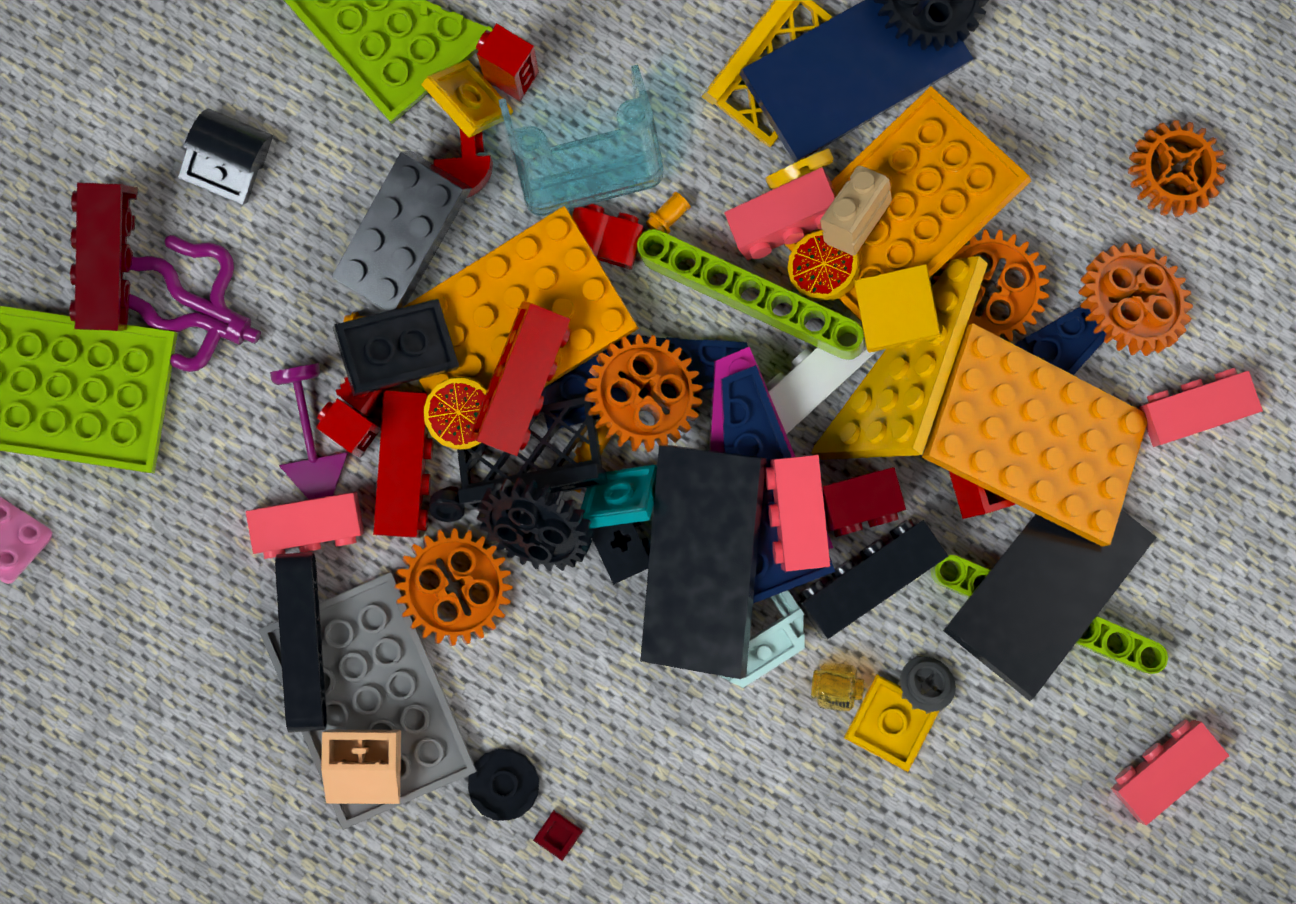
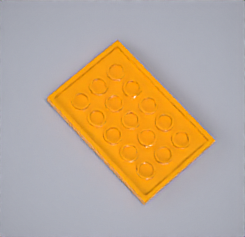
M930 86L831 181L836 195H838L845 183L850 181V176L856 167L860 165L889 178V191H891L892 202L858 251L860 267L858 279L924 264L928 267L930 278L1031 182V178ZM816 229L810 233L805 234V236L820 231V229ZM797 243L784 245L792 252ZM854 284L852 289L839 298V300L862 322Z
M565 206L404 306L407 307L438 299L458 360L459 368L457 370L419 379L428 395L438 384L451 377H468L479 381L488 389L522 301L533 303L571 319L568 325L571 329L569 339L563 348H559L555 358L557 362L555 375L550 382L546 381L544 387L606 350L611 343L615 344L623 337H627L639 329Z
M972 323L966 326L922 458L1103 547L1111 545L1146 429L1147 419L1143 411Z

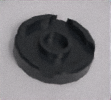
M498 748L485 753L474 763L477 772L468 776V791L472 804L482 815L492 820L509 821L523 816L533 806L539 794L540 779L535 765L526 755L514 749Z

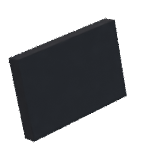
M438 299L334 324L333 326L353 396L454 371L459 368Z

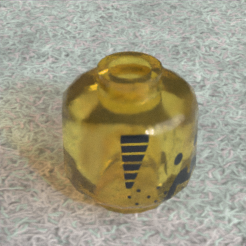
M827 662L822 664L820 670H814L811 698L817 699V704L820 708L850 711L854 707L855 700L862 701L864 679L858 678L855 666Z

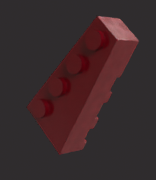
M77 183V191L74 190L72 192L71 206L72 211L76 212V227H73L71 230V246L73 249H76V263H73L70 269V281L72 285H75V300L70 302L69 315L70 320L75 321L74 329L127 330L130 282L129 280H124V273H129L132 266L133 252L130 245L127 244V237L131 235V231H135L136 220L129 206L130 200H137L138 187L122 184Z

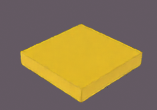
M469 60L427 76L421 84L469 138L505 121L514 112L510 105Z
M926 264L854 280L866 347L869 353L941 337Z
M876 674L843 738L909 772L939 711L926 714L923 710L912 709V704L907 699H902L903 692L899 685Z

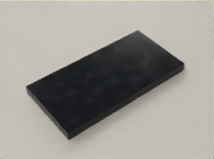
M659 445L641 662L736 679L746 677L766 468L765 457L673 445Z
M1122 509L1111 545L1103 547L1035 514L943 631L1027 700L1031 701L1157 537Z

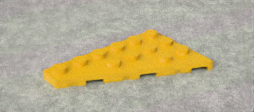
M980 256L954 259L949 263L932 286L941 337L886 349L814 445L811 452L813 455H819V459L826 460L915 456L923 454L988 265L985 260Z

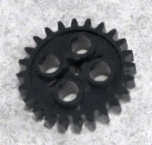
M921 0L873 1L884 4L877 15L889 16L890 19L886 23L885 28L888 29L896 26L898 28L895 36L896 39L906 34L909 36L908 46H911L917 39L920 40L922 50L925 51L930 42H933L936 51H939L944 46V42L952 48L958 42V38L961 41H965L970 35L969 31L974 32L980 25L977 20H981L986 14V11L981 7H984L989 0H930L918 16H914L912 11ZM928 12L937 13L942 22L933 21Z
M508 478L504 480L502 485L495 482L492 489L488 488L477 508L479 511L477 520L482 522L480 530L489 532L486 539L497 541V550H508V558L516 555L520 557V564L522 565L526 561L532 562L534 569H538L540 564H543L548 571H552L554 565L561 571L565 569L566 565L572 568L575 567L577 561L582 562L584 556L587 555L593 541L591 537L594 533L593 530L589 529L591 520L583 518L585 510L573 508L576 502L574 499L565 501L562 499L563 491L554 494L551 492L549 484H546L542 489L538 487L536 480L533 479L530 485H526L521 478H518L515 484Z

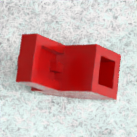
M460 129L462 157L435 159L433 163L435 166L472 187L467 196L469 198L480 192L488 183L492 174L493 161L491 155L478 156V153H484L483 131L469 138Z

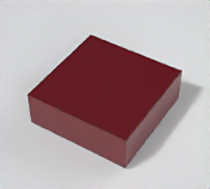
M553 810L533 841L563 861L583 832V829Z

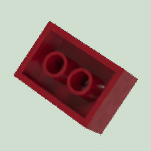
M895 467L822 487L827 532L833 531L835 537L863 530L862 522L868 521L871 528L899 520L898 512L907 510Z

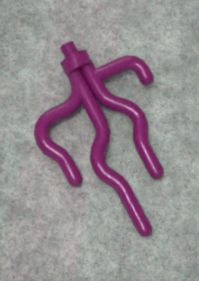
M169 235L164 240L167 248L192 258L213 257L218 260L220 270L212 285L210 301L186 291L182 287L173 265L163 258L133 256L130 270L137 272L154 270L159 272L165 280L168 291L176 301L203 313H189L175 319H163L150 303L130 294L129 309L138 312L147 325L153 329L181 332L190 327H199L208 331L198 353L193 358H188L178 353L171 355L170 364L173 367L187 372L199 371L210 361L221 337L238 345H241L244 340L254 344L258 342L261 331L250 327L251 319L232 311L225 304V291L234 272L233 258L227 249L210 242L190 243L174 235Z

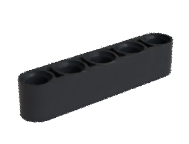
M315 553L277 554L275 558L286 728L288 733L326 730L327 710Z

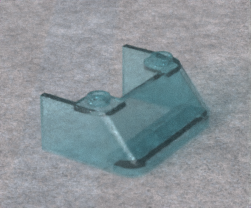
M638 65L631 66L634 99L625 101L617 110L619 129L549 147L545 133L535 126L514 129L506 99L498 100L503 128L525 206L531 213L538 216H546L564 206L569 210L651 189L661 182L664 174L663 161L652 108Z

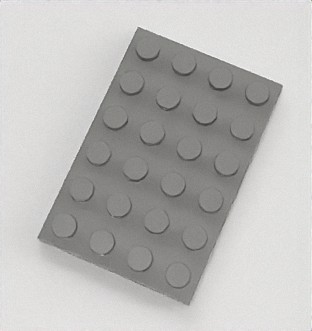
M393 572L319 603L327 710L326 730H401L400 804H332L342 830L477 772L417 628H410L414 620L412 616L404 618L401 616L408 609L407 604H396V600L403 595L401 591L394 589V585L398 583ZM279 621L258 630L283 687ZM326 730L302 732L323 782L321 771L322 732Z

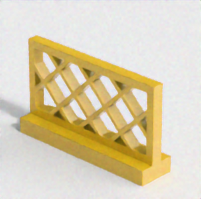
M774 0L701 97L710 104H715L768 147H771L777 140L778 135L773 130L770 136H768L758 128L756 113H763L761 108L755 107V99L746 84L738 85L742 80L739 73L744 67L762 58L759 56L766 48L767 54L773 52L772 39L775 35L789 34L791 42L796 39L795 33L810 31L819 26L818 18L826 22L833 17L812 0ZM799 4H802L811 12L813 26L794 27L793 11ZM788 20V28L781 29L784 23ZM747 89L750 109L737 111L726 102L733 91ZM751 114V121L743 115Z

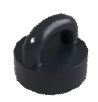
M448 486L435 492L430 498L429 512L431 516L442 522H455L464 516L465 507L459 503L458 490H462V488L459 486Z

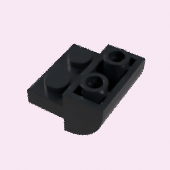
M209 108L205 109L194 121L183 147L187 148L178 178L244 205L248 203L258 170L264 166L273 135Z

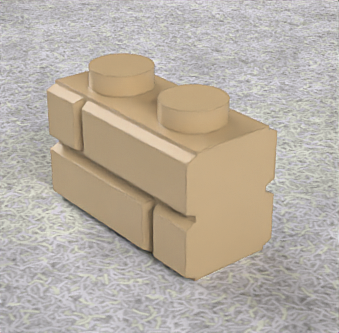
M861 165L856 167L850 176V181L845 183L820 220L823 239L827 245L850 255L857 254L892 202L891 191H889V178Z

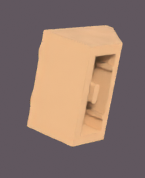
M328 729L322 732L321 771L326 803L400 804L401 730Z

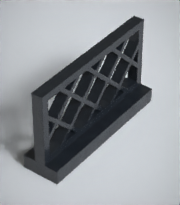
M585 397L542 405L540 412L537 416L532 417L528 427L531 435L538 439L540 443L529 458L518 452L517 456L525 461V464L517 475L508 476L500 470L511 455L507 452H503L495 465H493L481 456L488 447L486 444L481 443L476 451L471 448L457 449L462 490H458L460 505L470 510L477 509L488 488L492 489L495 482L502 485L507 478L514 484L518 478H521L526 485H530L533 479L536 480L538 487L542 489L546 484H549L551 492L554 494L559 491L569 492L608 484L606 470L602 468L598 432L595 427L596 417L595 415L588 414L589 410L594 406V402L585 401ZM584 407L586 419L578 431L567 425L564 420L572 409ZM561 412L558 417H556L555 415L552 414V413ZM548 415L555 422L542 438L532 431L530 427L538 416ZM561 425L575 434L563 452L549 443ZM587 430L589 440L583 436ZM580 439L590 445L591 460L577 463L568 456ZM547 446L560 456L551 468L541 469L534 462ZM468 452H469L470 454H472V456L470 457L469 460H468ZM479 459L490 467L491 470L483 481L471 483L470 471ZM565 460H567L568 462L571 463V464L563 465V466H562V464L565 462ZM531 467L537 470L533 472H528ZM497 473L502 476V478L494 479Z

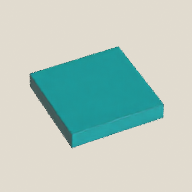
M657 465L606 472L608 484L587 488L581 509L585 510L583 518L591 520L589 529L650 520L654 506Z

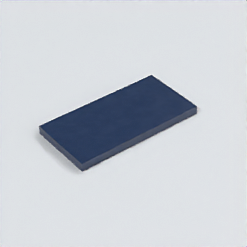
M863 0L744 67L739 74L794 163L969 64L974 58L964 42L958 38V42L952 48L944 42V46L939 51H936L933 42H930L925 51L922 50L920 40L917 39L911 46H908L909 36L904 34L899 39H896L895 36L898 28L896 26L888 29L885 28L886 23L890 19L889 16L877 15L884 4L875 3L873 0ZM921 0L912 11V14L918 16L930 0ZM928 12L933 21L942 22L937 13Z

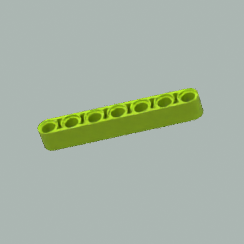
M647 230L639 237L637 243L638 252L643 263L649 269L841 359H855L863 352V329L854 320L660 230ZM653 244L664 246L663 251L657 256L646 254L648 248ZM684 259L696 261L694 267L688 271L678 269L679 263ZM722 273L728 276L726 282L722 285L715 286L709 283L711 277L715 274ZM748 288H755L760 291L759 296L752 301L741 298L742 293ZM780 303H787L792 306L791 312L785 316H778L773 313V310ZM812 318H819L825 322V325L819 331H810L805 325ZM845 333L854 334L858 338L857 342L849 347L839 344L838 339Z
M948 555L947 558L930 570L931 577L935 583L967 598L974 592L973 584L976 577L980 575L986 576L990 571L956 555ZM946 561H951L957 567V575L952 581H946L940 574L941 565ZM1098 616L1089 625L1087 635L1079 638L1076 642V645L1138 672L1148 674L1159 673L1166 667L1168 662L1167 651L1160 643ZM1113 633H1117L1122 640L1121 648L1115 653L1111 652L1107 647V639ZM1147 647L1151 648L1155 655L1154 662L1149 667H1145L1140 659L1142 651Z

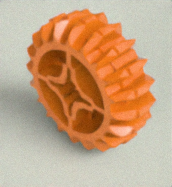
M1174 120L1169 128L1165 123H1160L1156 127V132L1149 129L1144 134L1145 140L1139 139L1135 143V147L1139 152H1133L1129 156L1132 162L1139 164L1128 169V174L1138 175L1139 177L1130 183V187L1137 188L1142 186L1143 191L1138 194L1137 199L1143 200L1149 196L1152 199L1147 206L1150 210L1154 209L1158 204H1162L1160 214L1163 216L1167 215L1171 208L1174 216L1180 217L1183 215L1184 210L1189 215L1197 212L1198 206L1201 208L1207 207L1210 204L1209 198H1215L1219 194L1215 186H1220L1225 181V178L1217 173L1224 171L1226 164L1216 161V159L1224 154V151L1219 149L1213 151L1212 146L1217 142V138L1212 137L1206 141L1203 138L1206 134V128H1201L1194 133L1193 122L1185 124L1183 129L1178 120ZM1166 143H1181L1190 147L1192 151L1181 153L1173 146L1169 147ZM1154 151L1158 155L1157 161L1161 166L1160 175L1156 179H1154L1151 170V159ZM1198 159L1201 160L1203 167V177L1200 185L1196 182L1198 177L1194 172V164ZM1185 160L1189 161L1182 167L1183 170L1181 172L1174 173L1169 178H1166V175L1172 171L1171 167L1178 163L1181 164ZM1166 184H1174L1181 191L1186 190L1189 195H1174L1161 187Z

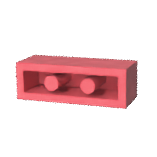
M823 167L736 206L724 212L736 245L747 260L761 259L769 255L774 248L783 244L797 243L804 238L805 234L816 229L822 230L820 220L837 195L831 180Z
M1232 368L1214 374L1216 381L1203 385L1202 379L1181 385L1182 393L1173 396L1169 395L1168 390L1147 396L1149 403L1139 408L1145 413L1147 419L1146 429L1152 446L1163 445L1263 412L1250 372L1245 371L1237 374L1236 369Z
M819 455L771 459L770 467L765 468V482L767 490H773L774 504L769 505V519L771 527H777L778 541L773 542L775 564H781V570L786 572L830 567Z
M357 491L246 511L253 554L263 553L264 559L274 558L277 554H286V548L298 546L300 552L321 549V542L332 540L335 541V547L357 543L356 536L364 534Z
M1183 720L1170 731L1172 737L1163 745L1156 743L1143 753L1142 757L1145 760L1136 768L1128 766L1115 777L1117 783L1111 788L1112 791L1139 823L1148 825L1229 757V754L1201 721L1192 720L1188 722V720Z

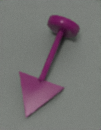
M319 363L270 372L271 381L275 385L293 383L308 460L282 464L279 467L308 499L334 495L348 452L317 458L302 381L313 379L320 375Z

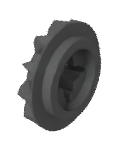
M917 657L909 661L901 670L898 685L901 686L903 692L902 699H907L912 704V709L923 710L926 714L942 711L953 700L956 691L955 679L949 668L941 661L932 657ZM930 675L933 676L930 680V688L933 690H929L922 695V684L920 682H923Z

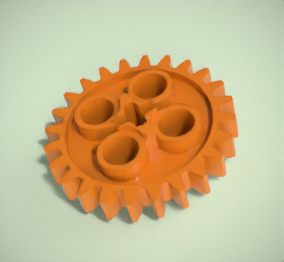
M985 229L983 230L981 240L978 241L973 236L968 241L969 244L967 246L964 245L949 261L979 255L986 256L991 262V270L984 274L982 282L988 283L999 260L1005 259V266L995 285L1000 292H994L990 296L982 316L977 317L975 312L986 289L980 285L967 326L973 323L998 337L1004 335L1008 342H1012L1013 330H1016L1022 336L1025 335L1026 330L1023 323L1036 325L1037 321L1032 316V313H1043L1045 311L1037 302L1038 300L1049 298V294L1040 291V287L1047 285L1050 281L1049 279L1039 278L1038 275L1046 269V265L1035 266L1033 263L1039 256V253L1035 252L1030 255L1025 253L1029 245L1028 241L1018 247L1015 245L1016 234H1013L1008 241H1004L1002 230H999L995 239H990L989 233ZM945 263L939 270L943 272L949 264ZM1014 269L1021 272L1024 277L1023 285L1019 288L1008 286L1005 282V273ZM934 276L933 282H936L940 276ZM1002 302L1007 305L1009 309L1008 318L1003 321L992 318L990 315L991 304Z
M1124 243L1119 249L1113 245L1106 252L1102 251L1085 268L1087 273L1080 279L1085 285L1079 290V294L1087 297V299L1080 304V307L1090 309L1091 313L1085 320L1097 322L1098 325L1093 332L1099 333L1104 331L1106 333L1104 343L1107 344L1114 339L1117 341V351L1122 350L1128 345L1131 355H1135L1141 350L1144 356H1148L1153 351L1158 354L1166 347L1172 346L1187 331L1184 326L1192 318L1186 313L1193 308V305L1184 300L1191 295V291L1181 289L1180 286L1186 279L1174 276L1178 269L1177 266L1170 268L1165 266L1167 256L1157 260L1154 248H1151L1144 254L1141 244L1136 245L1131 250L1128 243Z
M637 334L633 345H631L629 340L623 337L620 341V349L611 343L607 348L609 356L600 353L596 358L601 366L592 365L589 370L596 378L588 379L585 383L586 387L594 390V392L588 393L585 397V401L595 402V406L589 410L588 414L600 415L601 418L595 427L601 428L606 425L609 428L605 436L606 439L617 434L619 436V447L629 440L631 441L632 451H636L640 444L644 443L647 452H651L654 449L655 441L658 445H668L667 437H669L676 443L681 438L678 430L687 433L692 428L687 420L695 421L699 416L696 411L691 409L702 404L701 399L693 396L703 389L702 385L692 384V381L699 375V372H688L686 368L692 359L688 358L681 361L678 358L682 351L680 347L672 353L668 351L669 340H665L661 346H656L655 335H652L647 344H644L641 335ZM633 362H643L648 367L649 374L644 376L636 373L633 368ZM623 372L626 378H621L618 373ZM668 384L672 386L676 391V398L665 397L661 391V385ZM646 388L649 393L643 399L638 394L640 390ZM611 389H622L626 393L627 401L617 402L614 400L610 393ZM662 408L668 409L669 414H664ZM639 411L650 412L655 420L654 425L643 424L639 419Z
M453 528L450 538L446 539L442 530H438L436 542H433L426 535L423 537L424 549L416 544L411 547L416 555L415 558L405 555L402 558L409 568L398 569L396 572L397 575L405 578L404 582L394 585V589L404 591V596L397 599L396 604H407L408 609L401 616L404 618L413 615L415 620L410 628L415 629L422 625L424 627L422 632L423 639L433 632L436 633L435 644H440L444 636H448L450 646H455L458 636H461L465 644H470V633L473 632L479 639L484 638L483 626L490 630L496 628L491 619L493 616L501 619L505 617V614L498 607L499 605H509L511 602L502 596L503 592L513 589V586L504 584L502 580L510 575L511 571H500L498 566L506 559L505 557L497 559L492 557L497 548L495 545L487 550L483 548L484 536L476 542H472V532L470 530L461 539L458 536L457 529ZM454 554H464L469 559L470 564L466 572L454 570L451 565V558ZM437 559L443 561L451 581L461 582L462 587L458 589V593L471 611L469 616L464 614L454 592L447 594L445 591L449 582L436 564ZM432 571L437 575L438 585L436 589L426 590L420 585L419 577L422 572ZM472 585H481L486 589L487 599L484 603L476 604L470 599L469 589ZM449 602L455 607L456 616L454 620L445 622L438 617L437 608L440 603Z

